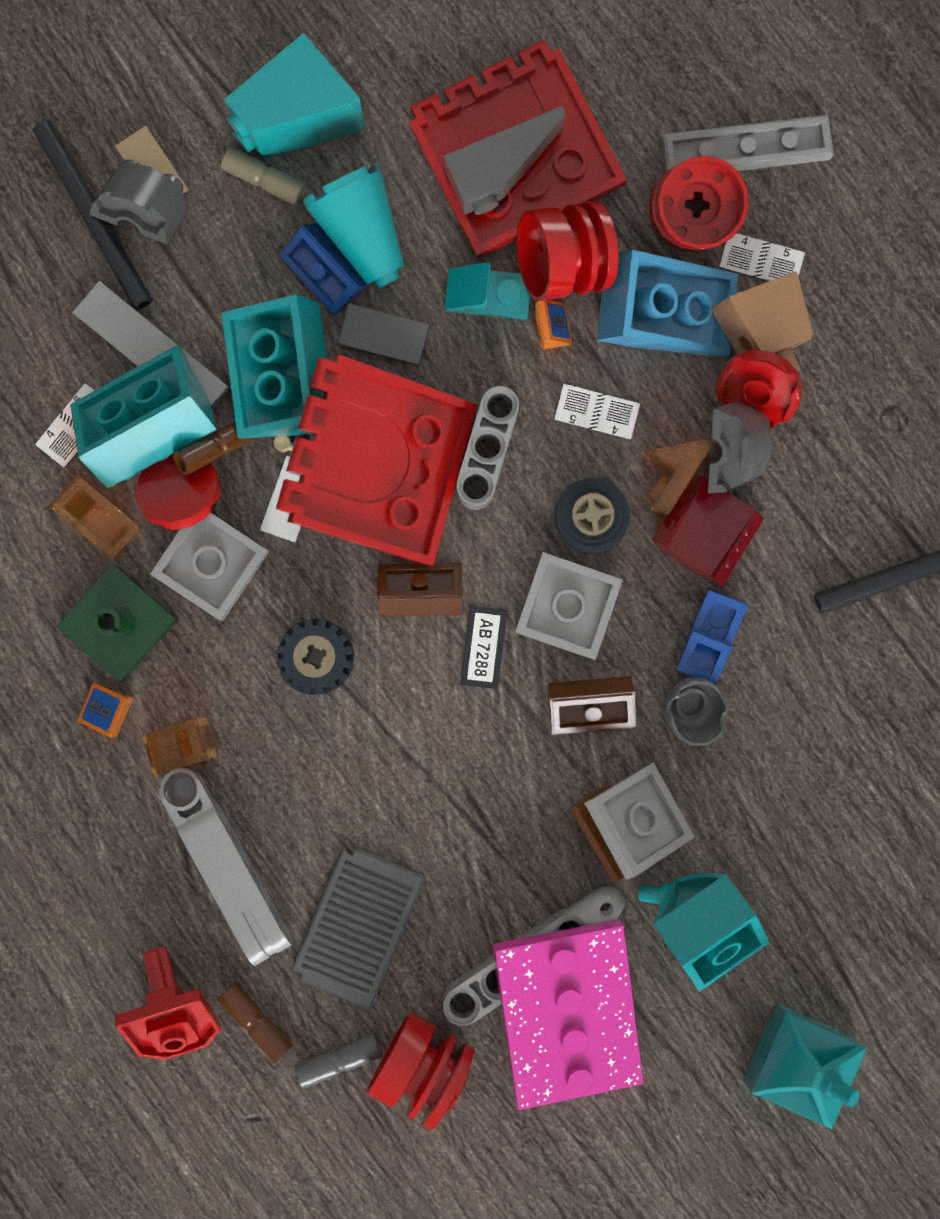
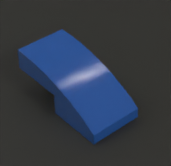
M708 587L686 639L676 670L693 677H703L717 684L732 650V641L748 604Z

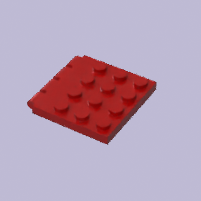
M545 40L517 53L522 65L517 68L510 56L481 70L480 74L485 83L481 87L475 76L471 75L443 89L448 102L445 105H442L438 95L435 93L410 106L411 113L415 119L409 122L410 129L477 259L517 240V227L520 216L526 210L556 207L562 212L568 204L581 205L583 202L595 201L625 186L627 182L559 48L551 51ZM563 106L566 113L564 128L507 195L498 201V206L484 214L476 215L473 211L464 215L444 170V155Z
M340 354L334 356L332 361L318 358L310 388L323 393V396L319 398L307 395L298 430L311 434V439L295 438L286 471L300 476L299 482L288 479L283 480L276 509L289 513L287 521L289 523L422 565L433 566L477 404Z

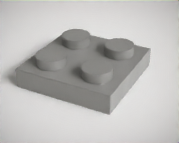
M210 513L197 524L178 531L150 575L223 622L270 551Z
M543 552L515 633L596 660L623 580Z
M654 762L640 768L585 802L590 815L625 879L639 875L695 838Z

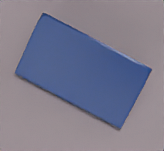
M317 223L303 225L279 254L281 259L333 316L340 313L348 303H351L370 285L365 283Z

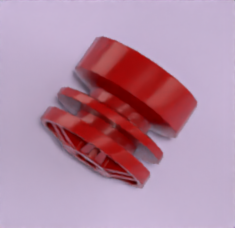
M708 155L689 158L664 172L653 186L648 203L650 222L658 237L673 248L695 251L718 247L733 238L744 224L749 207L747 186L739 171L725 160ZM695 195L696 202L702 204L703 209L700 212H696L694 217H692V210L685 208V202L693 199Z
M588 201L583 202L581 205L568 204L562 212L556 207L526 210L520 216L516 242L518 263L525 287L534 300L541 302L565 298L572 290L580 295L588 294L590 291L602 292L607 291L613 286L618 270V243L612 219L608 210L601 202Z
M410 1011L383 1055L370 1081L366 1094L390 1108L399 1101L404 1093L410 1095L411 1098L407 1107L406 1117L411 1120L417 1116L423 1105L426 1104L427 1108L422 1118L421 1126L431 1131L437 1126L442 1117L452 1109L460 1096L469 1076V1068L475 1053V1047L465 1042L458 1049L454 1057H450L456 1042V1036L450 1033L436 1049L430 1045L434 1036L435 1024Z

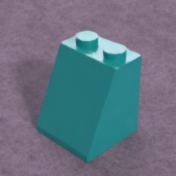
M304 33L224 99L230 113L226 120L234 130L232 134L247 153L254 149L263 160L357 134L365 128L359 96Z

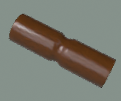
M236 421L215 431L211 436H206L175 452L173 458L179 471L187 476L217 460L221 455H226L257 438H238Z
M236 981L216 999L235 1021L248 1031L249 1036L273 1063L277 1062L293 1046L278 1027L267 1016L262 1014L258 1005Z

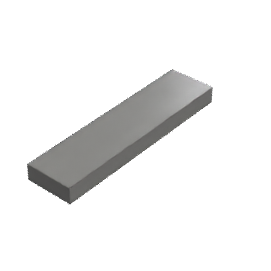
M828 115L663 134L661 139L665 172L689 158L707 155L725 160L737 171L831 160L834 155Z
M100 281L97 282L72 312L136 366L142 365L177 345ZM182 349L213 410L230 388Z

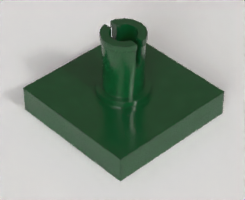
M111 564L56 628L115 680L123 683L178 619L117 565Z

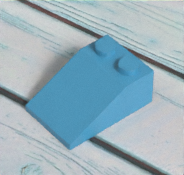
M636 250L618 253V270L614 284L607 291H602L597 341L632 348L723 358L729 357L731 343L711 309L729 296L736 294L737 273Z

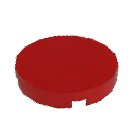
M754 349L740 352L726 362L717 379L716 396L719 404L721 401L723 405L737 401L751 406L755 411L763 412L769 420V429L774 428L775 424H780L783 421L786 423L793 417L802 399L803 384L798 371L787 359L770 351Z
M172 453L165 460L158 461L141 472L135 486V498L147 521L152 524L163 525L164 529L177 530L191 527L204 520L212 512L211 506L215 500L218 502L221 486L220 478L211 463L185 476L177 468L173 458L174 453Z

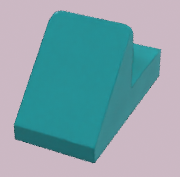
M486 262L449 268L445 312L527 320L530 294L525 287L520 273L490 271L491 263Z

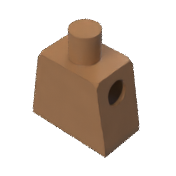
M796 271L729 296L711 309L737 354L754 349L770 351L787 359L798 372L801 371L792 349L812 339L813 332Z

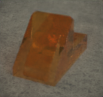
M706 438L647 451L644 458L671 474L669 479L662 475L651 491L649 497L654 499L655 502L649 509L663 519L670 513L714 444L712 441Z
M79 474L48 505L55 513L111 559L141 530L138 524L112 503L95 484Z

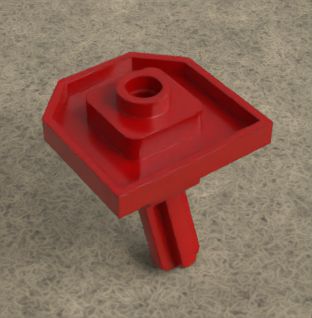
M155 948L144 953L143 960L151 990L150 993L146 994L147 1005L115 1015V1026L138 1057L167 1060L207 1047L221 1030L218 1017L201 991L196 989L184 993L183 988L176 985L169 953L166 948Z

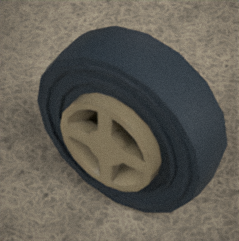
M584 478L572 483L561 493L555 506L554 523L559 536L569 547L582 553L598 554L613 548L624 537L630 524V508L625 495L614 484L601 478Z

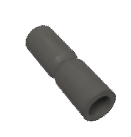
M374 1032L344 1044L335 1051H327L295 1064L296 1076L302 1089H306L338 1076L342 1071H350L383 1057V1051Z

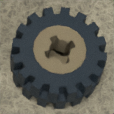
M308 619L296 623L288 632L284 633L282 641L277 648V666L281 671V676L289 686L305 694L322 695L332 692L346 682L353 670L355 654L351 640L339 626L327 620Z

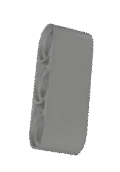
M506 386L490 388L485 392L479 406L457 480L459 501L469 509L479 510L485 508L490 504L495 494L519 410L517 395ZM504 399L510 404L512 410L506 417L496 418L488 411V405L493 400ZM483 439H492L497 442L500 451L493 458H483L476 452L475 447L478 442ZM470 479H481L486 483L488 491L485 496L480 499H471L464 493V485Z

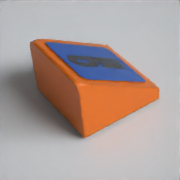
M552 300L535 302L534 314L540 348L542 347L544 350L570 345L572 338L566 306L563 303Z
M93 682L77 721L111 738L117 737L133 698Z

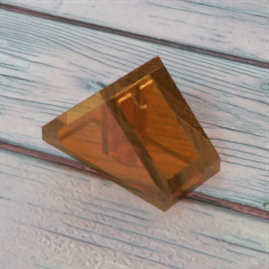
M206 716L189 719L142 735L153 775L217 757Z

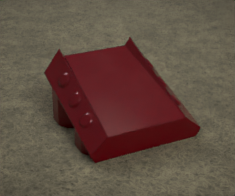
M694 472L669 513L656 529V533L651 540L663 553L701 578L723 586L764 520V517L727 491L708 493L709 479Z

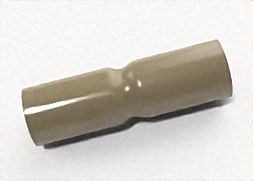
M232 146L227 149L221 162V170L252 185L260 186L264 191L294 206H298L305 194L307 183L275 167H268L264 162Z

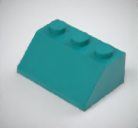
M296 294L221 312L237 437L243 439L306 434L298 430L307 395L319 398L323 396V393L311 389L310 384L317 359H327L320 304Z
M179 345L170 348L70 404L78 458L107 489L121 481L130 479L139 471L158 461L165 460L172 453L217 430L211 404Z

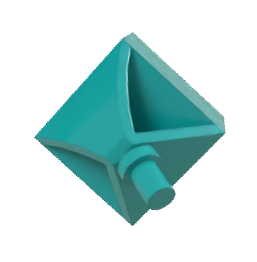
M700 873L677 878L671 884L663 883L661 887L644 884L640 886L639 901L659 904L660 910L653 924L699 992L770 943L756 914L726 874Z
M777 1002L743 1081L752 1094L832 1129L843 1103L849 1107H854L859 1100L860 1093L852 1088L851 1084L867 1048L855 1037Z

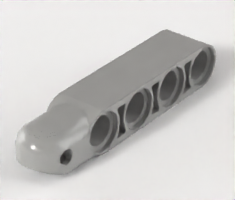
M181 767L171 770L164 776L160 784L159 793L161 801L250 963L256 966L269 959L274 953H279L292 946L293 940L290 932L226 815L214 800L203 778L197 771L191 768Z
M615 886L600 887L569 908L557 911L517 939L556 932L559 926L568 920L576 921L581 926L617 920L626 904V899ZM609 903V907L606 910L600 909L603 904ZM494 954L447 987L444 993L443 1011L451 1023L457 1026H468L501 1005L499 988L490 986L486 980L488 973L496 969ZM466 993L474 999L475 1003L470 1010L460 1012L452 1007L451 999L456 994Z

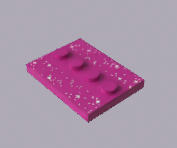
M620 919L492 944L514 1097L518 1110L644 1084L624 925Z

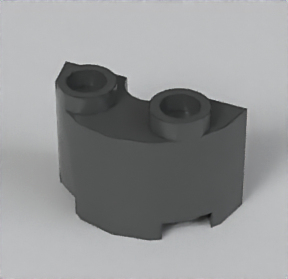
M127 159L113 172L93 202L89 215L115 225L120 220L130 221L137 226L141 235L168 245L188 212L186 200L182 194L184 186L181 180L172 174H163L150 166L141 165L135 160Z
M737 401L714 408L712 439L720 443L722 457L719 461L710 464L708 493H722L761 476L768 465L772 443L769 420L763 412L755 411L751 406Z

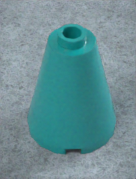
M373 163L368 170L366 166L325 185L322 187L325 193L317 196V201L313 194L308 195L302 200L307 211L367 285L375 281L379 289L401 278L398 269L405 265L383 173L378 163Z

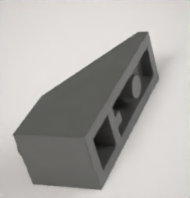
M563 106L444 155V170L464 215L473 211L476 215L484 214L498 206V201L507 195L564 128L566 113Z

